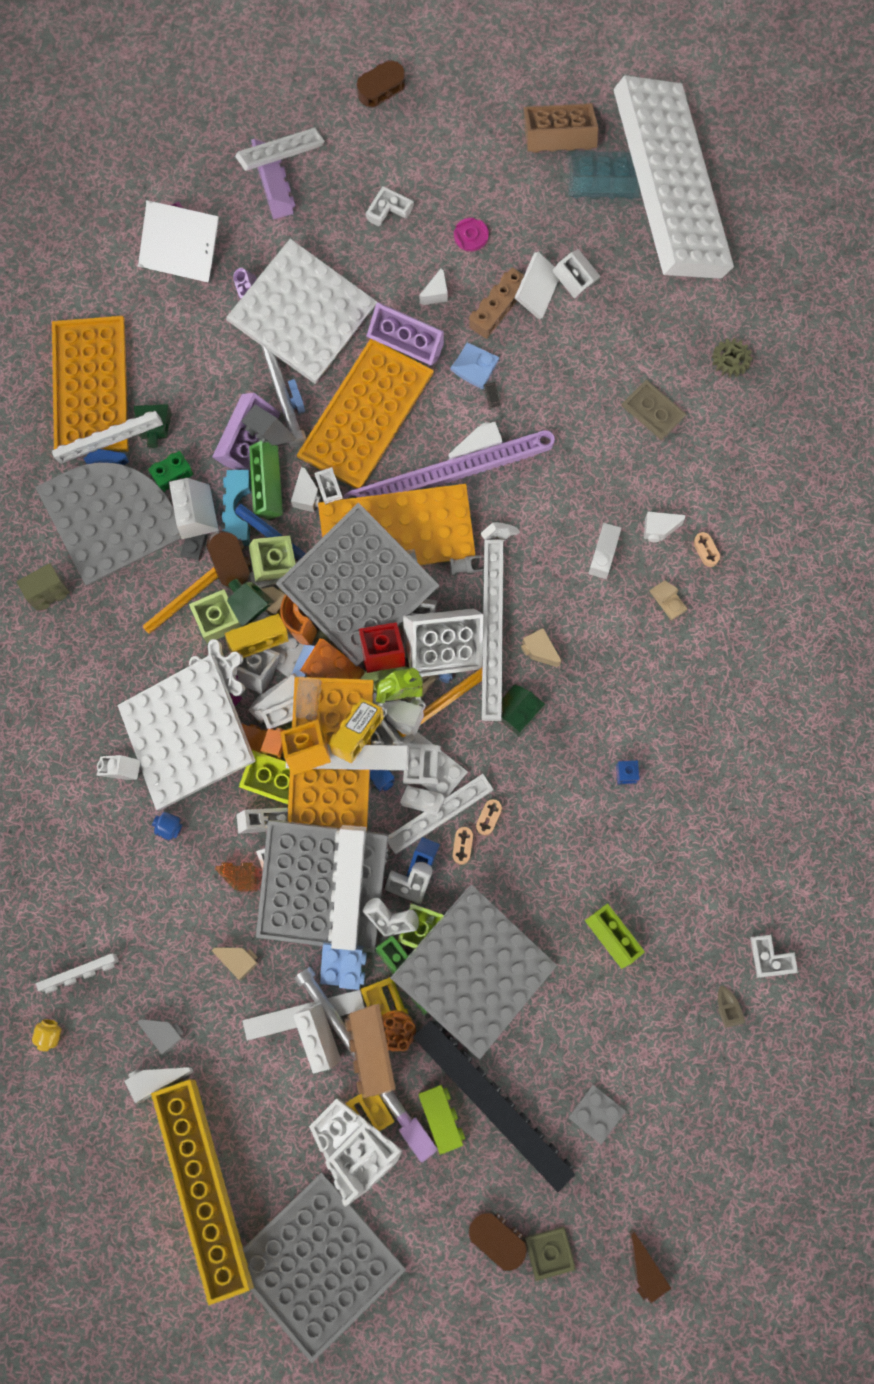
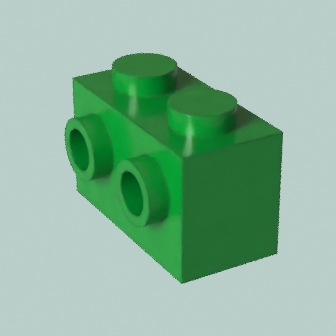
M181 451L171 453L166 459L154 463L148 469L154 481L163 492L170 489L169 482L189 478L194 475Z

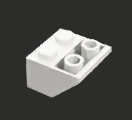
M579 249L571 252L552 270L574 299L601 277Z

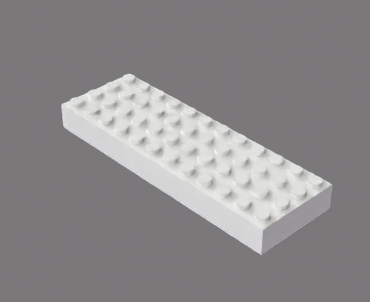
M624 75L613 90L663 275L723 278L734 265L682 83Z

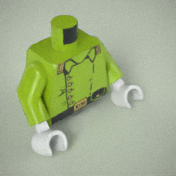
M415 668L394 671L375 685L377 690L375 700L377 703L375 705L383 708V717L387 714V710L382 706L383 703L409 699L413 696L414 698L410 703L425 709L426 705L420 698L423 695V680L419 671Z

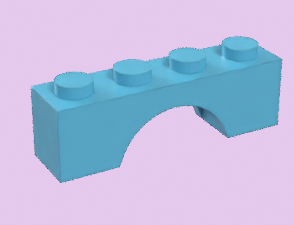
M227 470L226 477L223 478V485L226 488V494H223V505H226V512L222 513V520L225 523V529H222V531L231 532L237 539L242 540L243 546H249V524L241 520L236 515L235 510L238 502L246 495L251 494V474L249 470Z

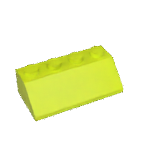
M252 750L256 762L246 766L239 787L288 804L290 769L286 768V762Z

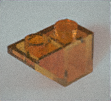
M222 862L221 866H215V870L235 891L257 892L258 868L253 866V863L243 862L241 866H233V863Z

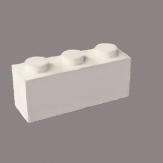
M322 1003L304 1007L293 1014L312 1072L317 1073L329 1070L338 1064L341 1058Z

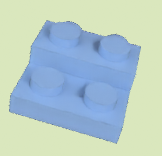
M323 943L320 984L337 985L339 988L359 990L360 985H364L365 972H362V965H366L367 953L363 952L364 946H357L356 950L331 948L332 943Z

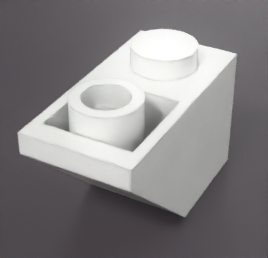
M122 755L100 757L97 764V776L137 780L141 760Z

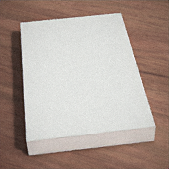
M539 252L533 254L515 299L535 317L541 319L545 314L559 279L552 272L555 267Z

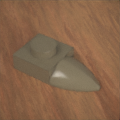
M720 986L718 990V1012L724 1027L728 1028L744 1024L745 1018L736 997L726 987Z

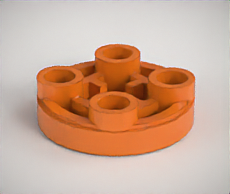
M399 1010L383 1014L381 1017L388 1050L406 1051L416 1035L413 1019L407 1013Z

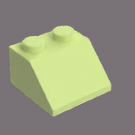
M290 536L253 539L249 545L255 582L282 578L296 564Z

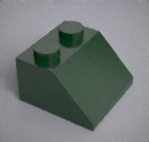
M514 684L502 698L501 722L520 737L543 711L545 703L532 692Z

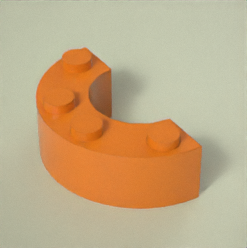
M285 594L280 607L282 622L296 641L303 645H312L317 629L311 620L307 618V615Z
M241 723L251 750L281 759L283 746L280 732L285 731L284 729L276 728V730L268 728L264 731L256 725L250 724V726Z

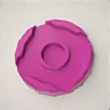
M466 218L456 225L454 240L459 248L473 252L483 248L488 241L489 231L483 221L475 220V218Z

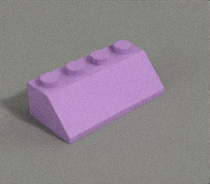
M256 139L251 140L252 147L265 143ZM281 160L258 167L273 219L292 215V207H295L293 196L289 197L288 192H291L289 183L284 181L286 177L284 167L279 165L282 162Z
M376 303L367 337L429 365L438 361L444 344V331L382 303Z
M255 393L241 395L212 458L226 467L234 470H249L250 474L249 446L260 440L255 437L256 434L252 436L245 430L246 426L241 422L255 404L277 419L281 413Z

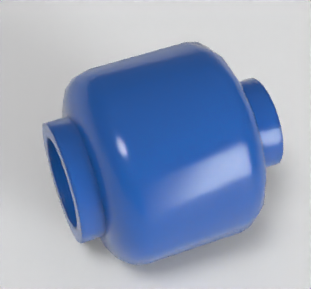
M163 812L161 816L156 815L152 826L155 827V835L170 841L178 837L183 824H181L179 817Z

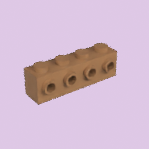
M513 267L508 272H505L501 277L500 283L494 285L490 295L481 301L478 310L471 313L469 328L487 339L517 302L515 296L524 275Z

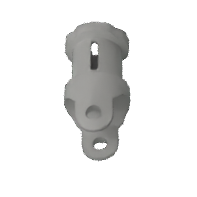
M466 556L465 559L458 560L450 558L451 574L455 575L458 572L474 573L484 570H473L471 567V560L473 558L483 556Z

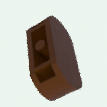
M387 60L382 64H378L369 72L363 73L357 80L359 101L364 106L374 108L400 93L405 88V71L400 63Z
M228 531L213 533L208 538L206 547L219 581L229 587L228 584L237 578L243 585L249 577L250 572L248 568L251 565L248 557L243 556L242 550L244 546L242 540L237 539L234 534Z
M482 1211L476 1214L469 1224L470 1241L503 1271H512L520 1267L526 1257V1246L522 1239L523 1234L516 1227L509 1228L505 1224L507 1220L499 1212L496 1215L492 1211Z

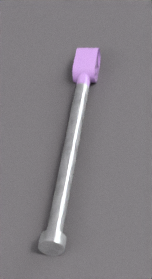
M243 268L237 269L233 275L239 297L242 298L257 280L254 274ZM261 345L288 430L296 438L294 441L289 442V445L291 447L303 445L307 438L305 432L299 428L277 358Z
M306 968L294 977V980L299 987L304 985L316 1004L322 1003L327 1020L350 1051L349 1040H352L350 1032H347L344 1021L313 977L316 974L312 968ZM393 1091L380 1095L402 1126L399 1129L400 1133L421 1163L438 1151L437 1146L431 1141L430 1136L416 1117L411 1119Z

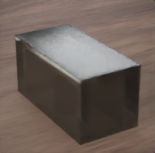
M495 382L484 384L483 390L489 409L500 407V399Z

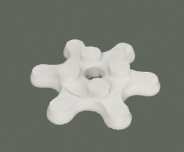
M215 639L211 640L208 643V656H215L228 691L235 696L241 695L245 691V686L237 681L235 676L237 674V667L243 662V656L238 652H232L228 657H224L221 642ZM198 656L191 657L189 666L202 659Z

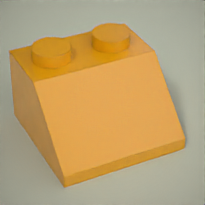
M319 720L280 732L284 758L292 775L331 763L329 750Z

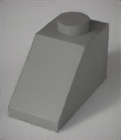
M141 1019L137 1022L161 1054L168 1053L184 1039L182 1036L184 1031L178 1023L173 1024V1022Z

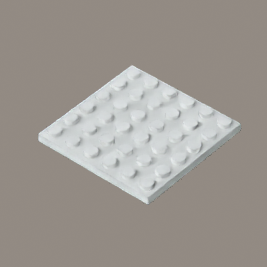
M289 239L228 314L226 320L316 384L375 308L377 301L296 242Z
M214 655L203 658L118 705L138 760H141L140 768L156 810H162L256 762Z

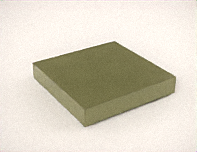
M565 1226L524 1237L535 1281L576 1270Z

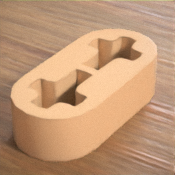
M704 532L697 534L694 539V546L702 562L708 567L717 565L720 560V554L712 538ZM700 538H702V540H707L705 543L706 548L704 547L703 543H698ZM708 552L711 556H715L713 562L711 559L707 560Z
M492 799L484 805L476 825L479 834L486 836L492 833L502 810L499 801ZM496 804L498 812L494 811L492 816H488L490 809L487 808L488 805ZM486 819H490L488 826L491 827L490 830L482 831L480 823L484 824Z
M467 827L459 828L455 834L453 860L459 865L466 864L471 855L473 833ZM463 831H466L467 835L470 836V838H466L465 845L461 844L462 838L458 837ZM461 847L464 848V854L467 855V858H463V861H459V857L456 856V853H460Z

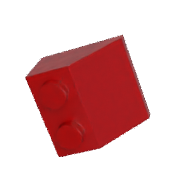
M397 622L359 629L362 654L367 673L405 666V652Z

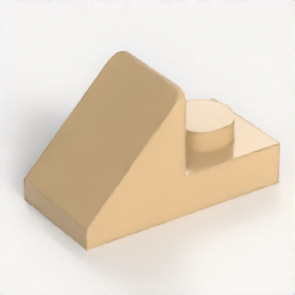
M664 580L649 590L671 621L687 611V607L677 595L678 589Z

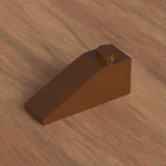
M632 1229L629 1231L635 1277L639 1285L636 1290L643 1301L648 1299L650 1303H653L672 1288Z

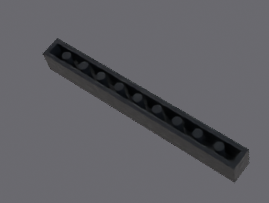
M430 1020L413 1039L559 1193L575 1176V1173L572 1171L575 1167L566 1158L562 1161L557 1155L560 1151L552 1143L547 1145L543 1140L545 1135L537 1127L534 1130L530 1127L528 1123L531 1120L523 1112L518 1114L514 1109L515 1103L508 1096L504 1099L499 1094L501 1091L499 1086L494 1081L489 1083L485 1079L487 1074L480 1066L475 1068L470 1063L473 1059L465 1050L461 1053L456 1048L459 1044L450 1035L447 1038L442 1033L444 1028L437 1021L433 1023Z

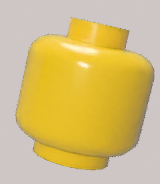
M43 1019L42 1022L36 1024L32 1042L37 1046L38 1050L47 1052L57 1047L61 1035V1028L58 1022L51 1019Z

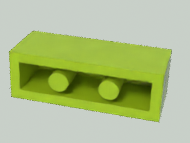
M608 903L584 920L621 969L632 964L645 953Z
M441 1084L419 1093L418 1095L439 1154L441 1155L463 1146L462 1141L465 1140L462 1128H457L455 1120H458L455 1108L450 1109L448 1100L451 1097L447 1087L443 1088Z

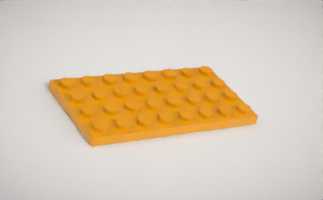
M124 316L52 321L55 450L61 445L71 444L77 439L86 438L95 432L105 431L113 425L125 423L128 420ZM127 438L101 449L114 452H128L129 439Z
M370 338L300 448L297 458L321 471L332 468L336 479L355 489L363 487L432 377L433 370Z
M466 484L342 499L327 504L324 502L318 503L322 538L359 503L405 551L415 549L419 565L450 562V558L458 560L465 559L466 556L475 555Z
M295 677L292 728L319 720L326 744H329L330 738L339 731L342 721L349 717L355 704H358L362 698L373 703L374 680ZM372 736L365 745H371ZM310 769L292 775L290 771L287 821L341 828L342 825L366 827L367 831L370 770Z

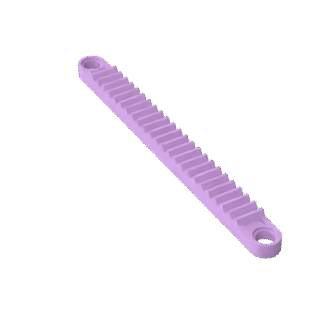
M540 431L351 490L344 495L343 499L428 489L437 485H443L444 483L456 481L459 478L469 477L472 474L485 472L501 465L504 466L507 463H513L514 461H520L521 459L546 452L554 445V435L550 431ZM542 437H548L550 439V443L544 445L540 442V439Z

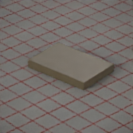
M645 380L621 405L661 441L687 416L684 411L648 380Z

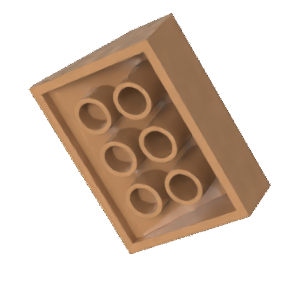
M592 103L524 107L527 151L537 153L546 150L555 152L557 150L573 151L575 149L590 150L597 148L598 125Z
M379 1004L349 1013L348 1019H345V1026L347 1032H350L352 1039L349 1040L350 1052H354L355 1055L353 1069L354 1073H358L359 1082L356 1083L358 1094H362V1098H368L396 1090Z

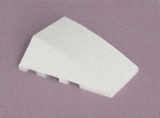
M339 1098L309 1126L320 1152H323L326 1158V1166L333 1174L334 1184L337 1190H340L344 1207L371 1189L398 1162L402 1153L398 1146Z

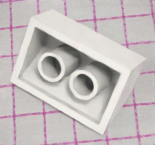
M190 478L169 482L176 524L182 539L219 531L209 484Z

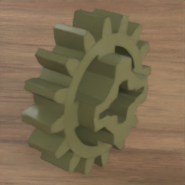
M728 338L724 343L720 341L712 355V359H714L712 365H717L716 371L722 370V376L728 373L729 378L732 374L736 377L739 376V373L745 374L753 358L750 356L752 351L747 350L748 344L743 346V341L740 340L737 343L735 338H733L732 342Z

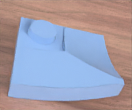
M466 343L462 352L451 366V371L470 384L483 389L498 363L499 357L470 343Z

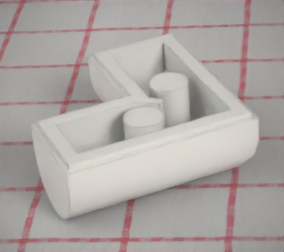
M383 186L367 210L366 218L377 226L382 224L389 211L407 219L413 209L414 202Z
M423 862L415 863L409 877L391 871L384 890L421 905L432 875V867Z
M379 898L371 899L364 906L363 912L384 937L417 931L419 920L416 912L413 910L392 914Z
M771 935L750 937L757 978L798 973L795 952L775 955Z

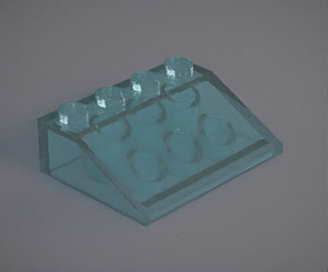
M568 151V197L639 198L640 186L630 152Z

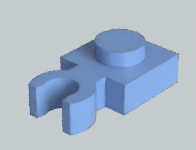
M295 379L288 381L293 398H290L293 409L297 408L298 414L305 412Z

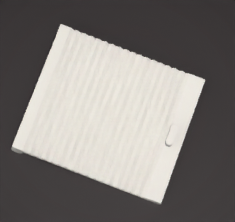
M146 200L140 257L137 267L209 282L219 216Z

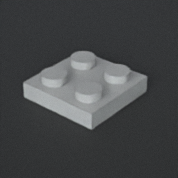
M592 1084L568 1118L602 1145L626 1111Z

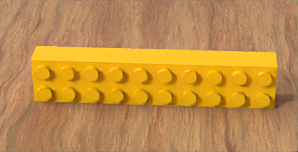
M189 1079L151 1093L208 1306L250 1291L254 1288L196 1080Z

